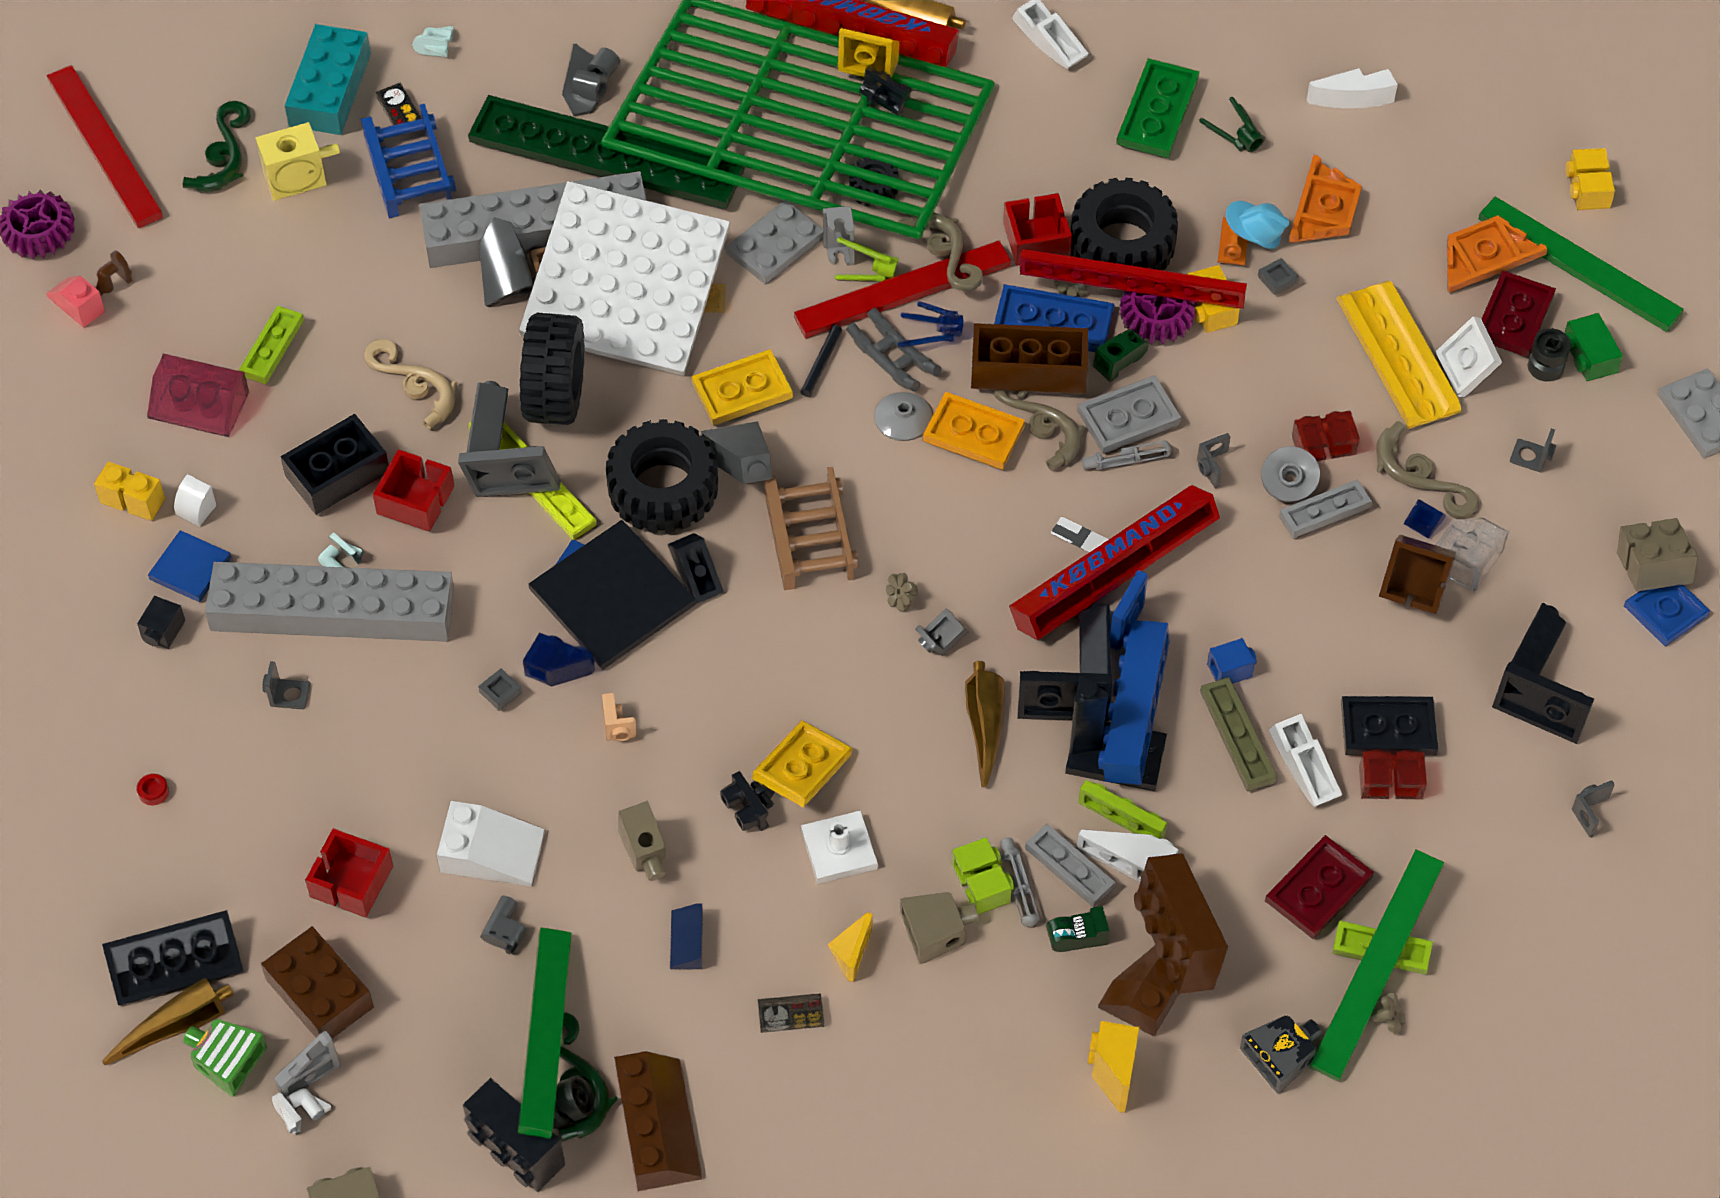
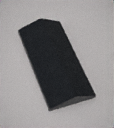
M227 910L102 944L118 1006L192 986L203 978L210 981L243 972Z

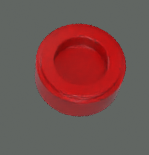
M147 774L137 783L136 790L139 799L146 805L154 806L161 804L168 797L169 787L167 781L159 774Z

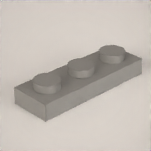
M1357 479L1281 509L1279 517L1292 538H1296L1369 509L1372 501Z
M1048 824L1025 843V849L1092 907H1095L1115 888L1114 880Z

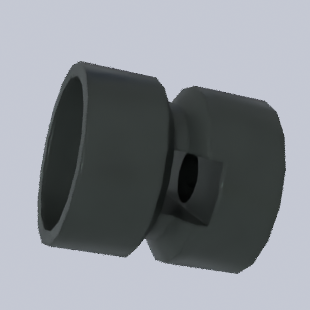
M1554 328L1544 329L1536 334L1527 364L1528 371L1533 377L1549 382L1557 380L1563 375L1571 348L1569 337L1561 330Z
M580 1076L570 1077L557 1084L553 1130L567 1125L569 1121H577L593 1113L594 1102L591 1090Z

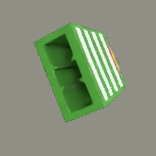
M219 1019L214 1020L206 1032L191 1026L183 1039L184 1044L194 1048L190 1055L194 1067L232 1097L235 1096L267 1049L262 1033Z

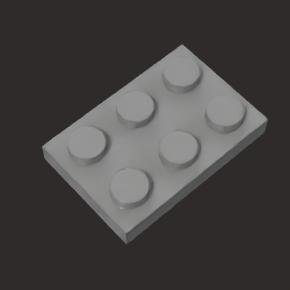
M784 200L726 246V254L766 285L822 240L823 229L788 201Z
M1707 368L1659 388L1657 395L1703 459L1719 453L1720 384L1711 371Z
M1155 375L1078 404L1077 408L1079 415L1103 454L1173 428L1181 423L1180 415Z

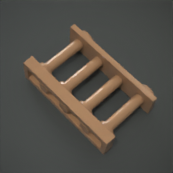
M833 467L827 468V482L783 489V486H777L775 476H772V479L764 480V494L784 590L796 589L795 577H799L800 573L838 567L846 568L848 581L854 580V568L859 567L858 555L856 550H851L839 497V495H843L842 482L840 477L835 478ZM830 494L832 503L830 507L788 513V510L782 511L781 504H784L785 500ZM835 518L837 531L793 537V534L787 535L786 528H790V524ZM840 542L843 554L798 562V559H792L791 552H795L797 548Z

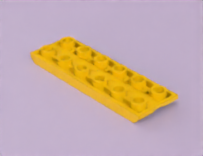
M1384 281L1361 290L1337 296L1336 300L1408 429L1461 413L1458 397L1391 281Z

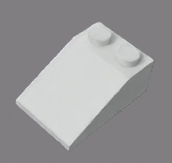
M451 801L437 852L440 873L532 886L545 829L482 805Z

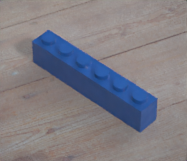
M1132 620L1130 632H1125L1123 647L1126 652L1125 655H1120L1119 673H1121L1120 679L1116 678L1114 682V697H1116V700L1111 702L1109 706V720L1111 724L1105 727L1104 745H1106L1105 751H1100L1098 765L1099 769L1104 771L1105 782L1142 785L1170 645L1169 628L1166 622Z

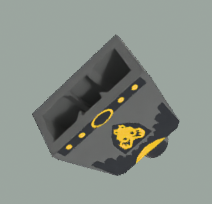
M1284 1015L1242 1035L1240 1050L1275 1092L1280 1094L1312 1062L1316 1051L1312 1041L1321 1036L1322 1033L1317 1023L1312 1019L1298 1027L1290 1016Z

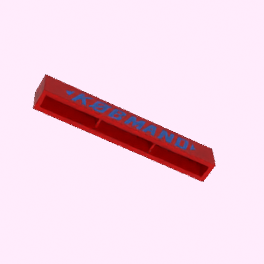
M746 0V9L832 35L839 36L840 28L900 41L899 54L943 67L948 65L957 49L959 29L860 0Z
M1190 485L1009 605L1017 630L1038 641L1135 576L1137 570H1144L1220 519V515L1213 494Z

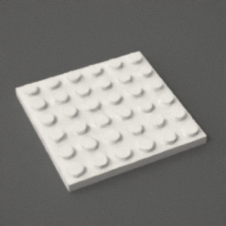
M567 181L519 329L520 335L524 336L529 317L537 312L576 315L582 320L584 326L585 352L684 376L728 234L730 221Z

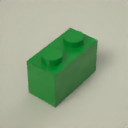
M1599 312L1568 321L1564 333L1571 342L1570 352L1574 358L1575 367L1578 372H1582L1586 381L1618 373L1623 355Z

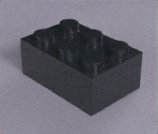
M356 414L349 416L280 456L285 477L315 515L384 475L389 466L386 451Z
M492 1078L486 1081L462 1104L465 1113L464 1121L468 1126L469 1131L467 1134L470 1139L478 1146L484 1144L490 1149L492 1158L502 1167L508 1165L514 1171V1177L524 1187L530 1185L539 1192L565 1166L561 1139L552 1132L551 1138L518 1133L521 1104Z

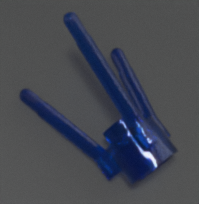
M918 301L917 306L941 315L932 317L913 313H901L902 318L936 323L937 332H942V335L898 342V347L942 341L954 342V337H960L963 331V315L958 314V311L946 310Z

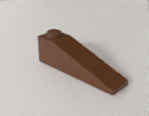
M1156 945L1111 982L1098 1004L1099 1009L1132 1026L1139 1027L1140 1030L1153 1037L1179 995L1174 983L1167 976V968L1162 958H1159L1157 955Z

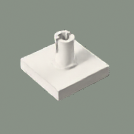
M1474 316L1435 351L1456 396L1463 398L1502 364L1481 318Z
M861 810L801 825V833L817 884L877 869L878 863Z

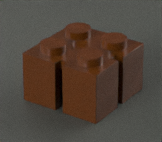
M1399 534L1395 540L1378 597L1405 604L1409 595L1413 594L1415 597L1411 602V607L1437 614L1441 607L1448 584L1447 580L1450 577L1457 552Z

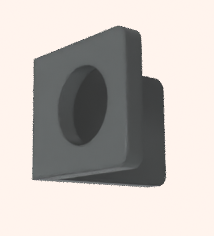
M1551 428L1545 446L1517 439L1510 457V463L1541 473L1545 460L1551 461L1556 449V444L1552 443L1555 429ZM1530 449L1535 453L1536 457L1530 461L1524 460L1520 457L1519 451Z
M1229 433L1199 444L1197 456L1199 470L1203 476L1208 477L1214 488L1220 486L1222 472L1213 458L1228 452L1231 438ZM1222 443V445L1219 448H1217L1214 451H1210V449L1214 445Z
M270 661L268 673L264 675L262 684L263 692L267 693L270 707L305 709L310 688L309 682L280 679L275 661ZM289 688H297L301 691V695L295 701H288L284 698L285 691Z
M1612 780L1599 786L1595 784L1590 785L1576 796L1572 811L1589 837L1595 835L1599 820L1590 806L1610 798L1615 785ZM1584 812L1587 814L1590 824L1587 822Z

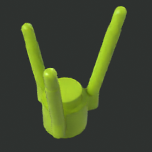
M841 237L837 238V242L875 258L872 271L877 272V274L835 275L836 280L881 282L886 278L894 277L899 258L882 254L857 242L854 243Z

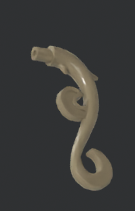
M933 213L926 228L943 231L950 238V242L945 243V234L936 233L927 239V249L935 256L943 257L950 255L947 277L949 284L953 288L960 291L977 289L983 282V272L979 267L963 264L960 267V272L967 273L970 277L959 279L955 276V271L963 251L961 231L955 224L959 220ZM910 216L909 218L898 220V222L914 227L918 218Z
M993 390L994 396L1002 403L1034 413L1029 421V428L1034 436L1040 439L1049 438L1055 431V424L1062 429L1065 434V443L1060 441V449L1055 452V456L1046 461L1050 470L1053 471L1061 465L1066 466L1076 457L1080 450L1082 432L1085 428L1083 425L1077 428L1067 415L1048 405L1018 400L1023 399L1027 391H1019L1017 394L1018 399L1008 397L1004 390Z
M1396 421L1391 428H1386L1382 432L1376 445L1378 473L1384 469L1396 481L1417 489L1460 493L1467 501L1464 505L1453 503L1451 493H1446L1444 496L1443 507L1446 513L1453 518L1465 519L1475 513L1478 506V498L1475 492L1459 484L1428 479L1432 473L1433 465L1425 455L1419 453L1411 454L1406 460V471L1397 464L1392 450L1398 451L1396 442L1399 440V435L1405 430V425L1402 422ZM1411 469H1415V470H1417L1418 472H1417V473H1412V472H1409V471H1410Z

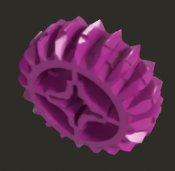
M41 189L37 194H33L28 191L26 196L18 194L16 201L9 200V207H2L0 236L3 244L9 247L13 254L18 252L21 258L28 254L32 260L36 255H41L45 258L46 253L49 252L55 255L56 248L64 249L65 242L71 241V234L75 232V218L70 205L64 202L61 195L55 196L52 191L45 195ZM51 216L55 217V218H56V221L51 220L50 217H51ZM17 228H21L23 230L22 233L18 232Z
M1124 291L1120 300V316L1123 320L1124 328L1133 329L1142 339L1148 338L1151 345L1155 340H1160L1163 345L1166 339L1174 343L1177 336L1183 338L1186 330H1190L1196 317L1195 301Z

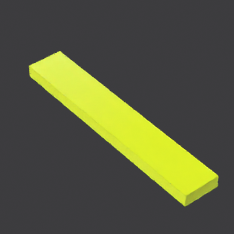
M504 422L499 450L528 447ZM560 483V490L529 493L573 540H576L597 526L596 519L562 483Z

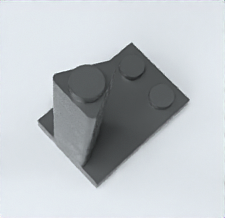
M494 381L479 382L477 384L467 452L459 453L458 464L475 496L560 490L561 480L544 446L499 450L509 389L501 387Z

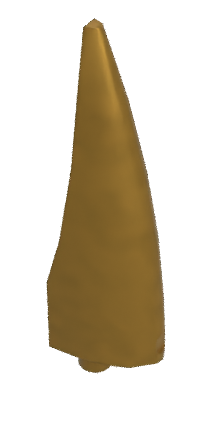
M865 0L867 3L952 28L964 30L966 26V19L956 17L953 6L937 1Z
M975 661L973 663V674L965 681L966 709L977 750L981 787H986L1000 742L1005 681L1000 675L985 671L984 661Z
M206 978L201 979L166 1002L136 1026L102 1060L104 1066L160 1041L185 1033L191 1026L200 1028L226 1013L221 1002L235 995L229 984L214 992Z

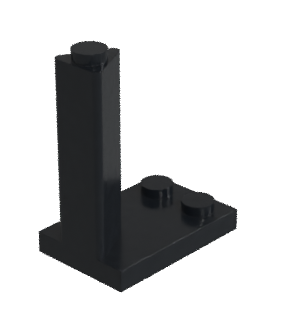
M1095 603L1090 606V609L1079 613L1080 673L1020 671L1018 719L1073 720L1074 701L1079 678L1084 676L1088 680L1094 681L1098 687L1108 693L1105 721H1109L1112 691L1109 604Z
M1541 603L1512 661L1507 664L1492 708L1577 744L1595 699L1540 675L1566 625V621L1559 616V612L1555 607Z
M1084 676L1079 678L1074 701L1070 749L1065 774L1105 781L1104 771L1099 769L1098 762L1100 751H1105L1106 745H1104L1105 727L1111 724V722L1105 721L1108 693L1098 687L1094 681L1088 680ZM1152 731L1142 785L1115 784L1156 791L1167 733Z

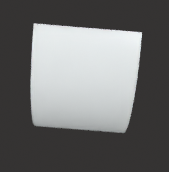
M187 474L176 493L174 510L176 515L200 527L217 505L212 487Z

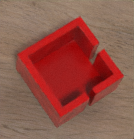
M1059 193L1034 197L1033 219L1030 220L1029 198L1004 202L1003 224L1016 266H1020L1022 249L1070 256L1072 235L1067 218L1064 217L1065 212Z
M398 449L373 493L376 513L430 532L441 513L440 506L444 507L455 487L452 468L427 459L425 462L427 480L425 479L422 457Z
M332 828L320 851L322 858H316L305 879L309 896L332 906H336L337 902H339L341 909L367 918L394 866L390 849Z

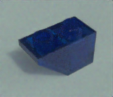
M540 632L523 659L525 676L551 687L591 675L595 670L594 657L589 650L582 646H572L563 642L557 636H548Z

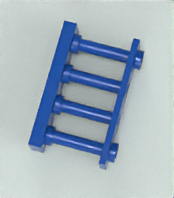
M425 104L420 105L422 119L389 127H375L372 116L361 118L364 138L388 218L399 216L398 205L402 204L404 200L444 191L446 199L450 200L453 199L452 192L456 191L453 175H447L433 131L437 129L433 113L428 114ZM425 129L426 140L388 149L386 146H380V143L384 142L383 139ZM431 150L434 158L431 161L397 169L387 168L386 166L390 159ZM432 171H438L440 181L399 190V188L393 189L392 185L396 183V180Z

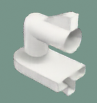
M305 1088L295 1091L286 1098L281 1093L272 1096L273 1105L284 1120L289 1133L297 1134L301 1130L302 1119L294 1110L298 1106L302 1105L313 1120L321 1118L326 1112L331 1110L329 1103L314 1097Z

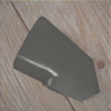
M573 44L562 96L574 117L592 113L604 96L608 84L607 80L620 63L619 56L613 50L601 48L596 55H593L579 45Z
M494 217L479 243L486 307L510 294L513 296L525 295L531 292L534 286V279L526 262L525 250L514 230L512 222Z

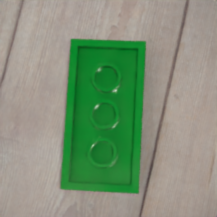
M1148 58L1118 133L1116 145L1169 158L1199 80L1200 71Z

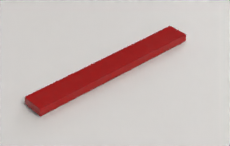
M70 65L48 74V82L136 227L139 229L163 218L162 211L73 66Z
M1000 240L962 253L955 276L959 279L970 277L969 274L960 272V267L963 264L979 267L983 272V276L1011 267V259ZM950 258L794 312V319L806 339L831 330L833 325L840 327L869 317L867 313L875 307L879 312H883L951 288L952 286L949 284L947 277Z
M1022 249L1020 255L1021 275L1244 309L1247 283Z

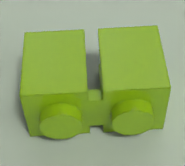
M987 837L952 849L951 864L962 887L968 885L969 888L965 889V894L970 904L974 903L978 915L1009 904L1011 901V890L1014 889L1010 874L1008 872L1004 873L999 865L1002 863L997 847H991Z

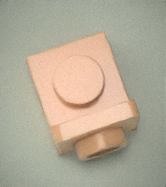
M614 693L602 694L606 741H626L629 738L636 737L635 718H623L621 704H615Z

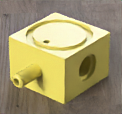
M309 122L255 137L262 170L273 201L327 186L321 159L339 154L340 148L337 143L318 148Z

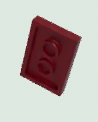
M1502 270L1481 318L1494 346L1528 358L1535 336L1542 326L1556 288Z
M1324 835L1266 895L1265 902L1314 939L1373 878L1374 872L1328 836Z

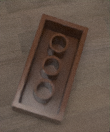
M974 323L971 389L1086 394L1088 328Z
M1183 853L1148 857L1145 869L1141 872L1138 891L1134 894V905L1136 910L1141 912L1145 921L1146 931L1148 934H1151L1155 942L1157 955L1159 958H1162L1167 968V976L1174 983L1178 994L1214 990L1228 945Z

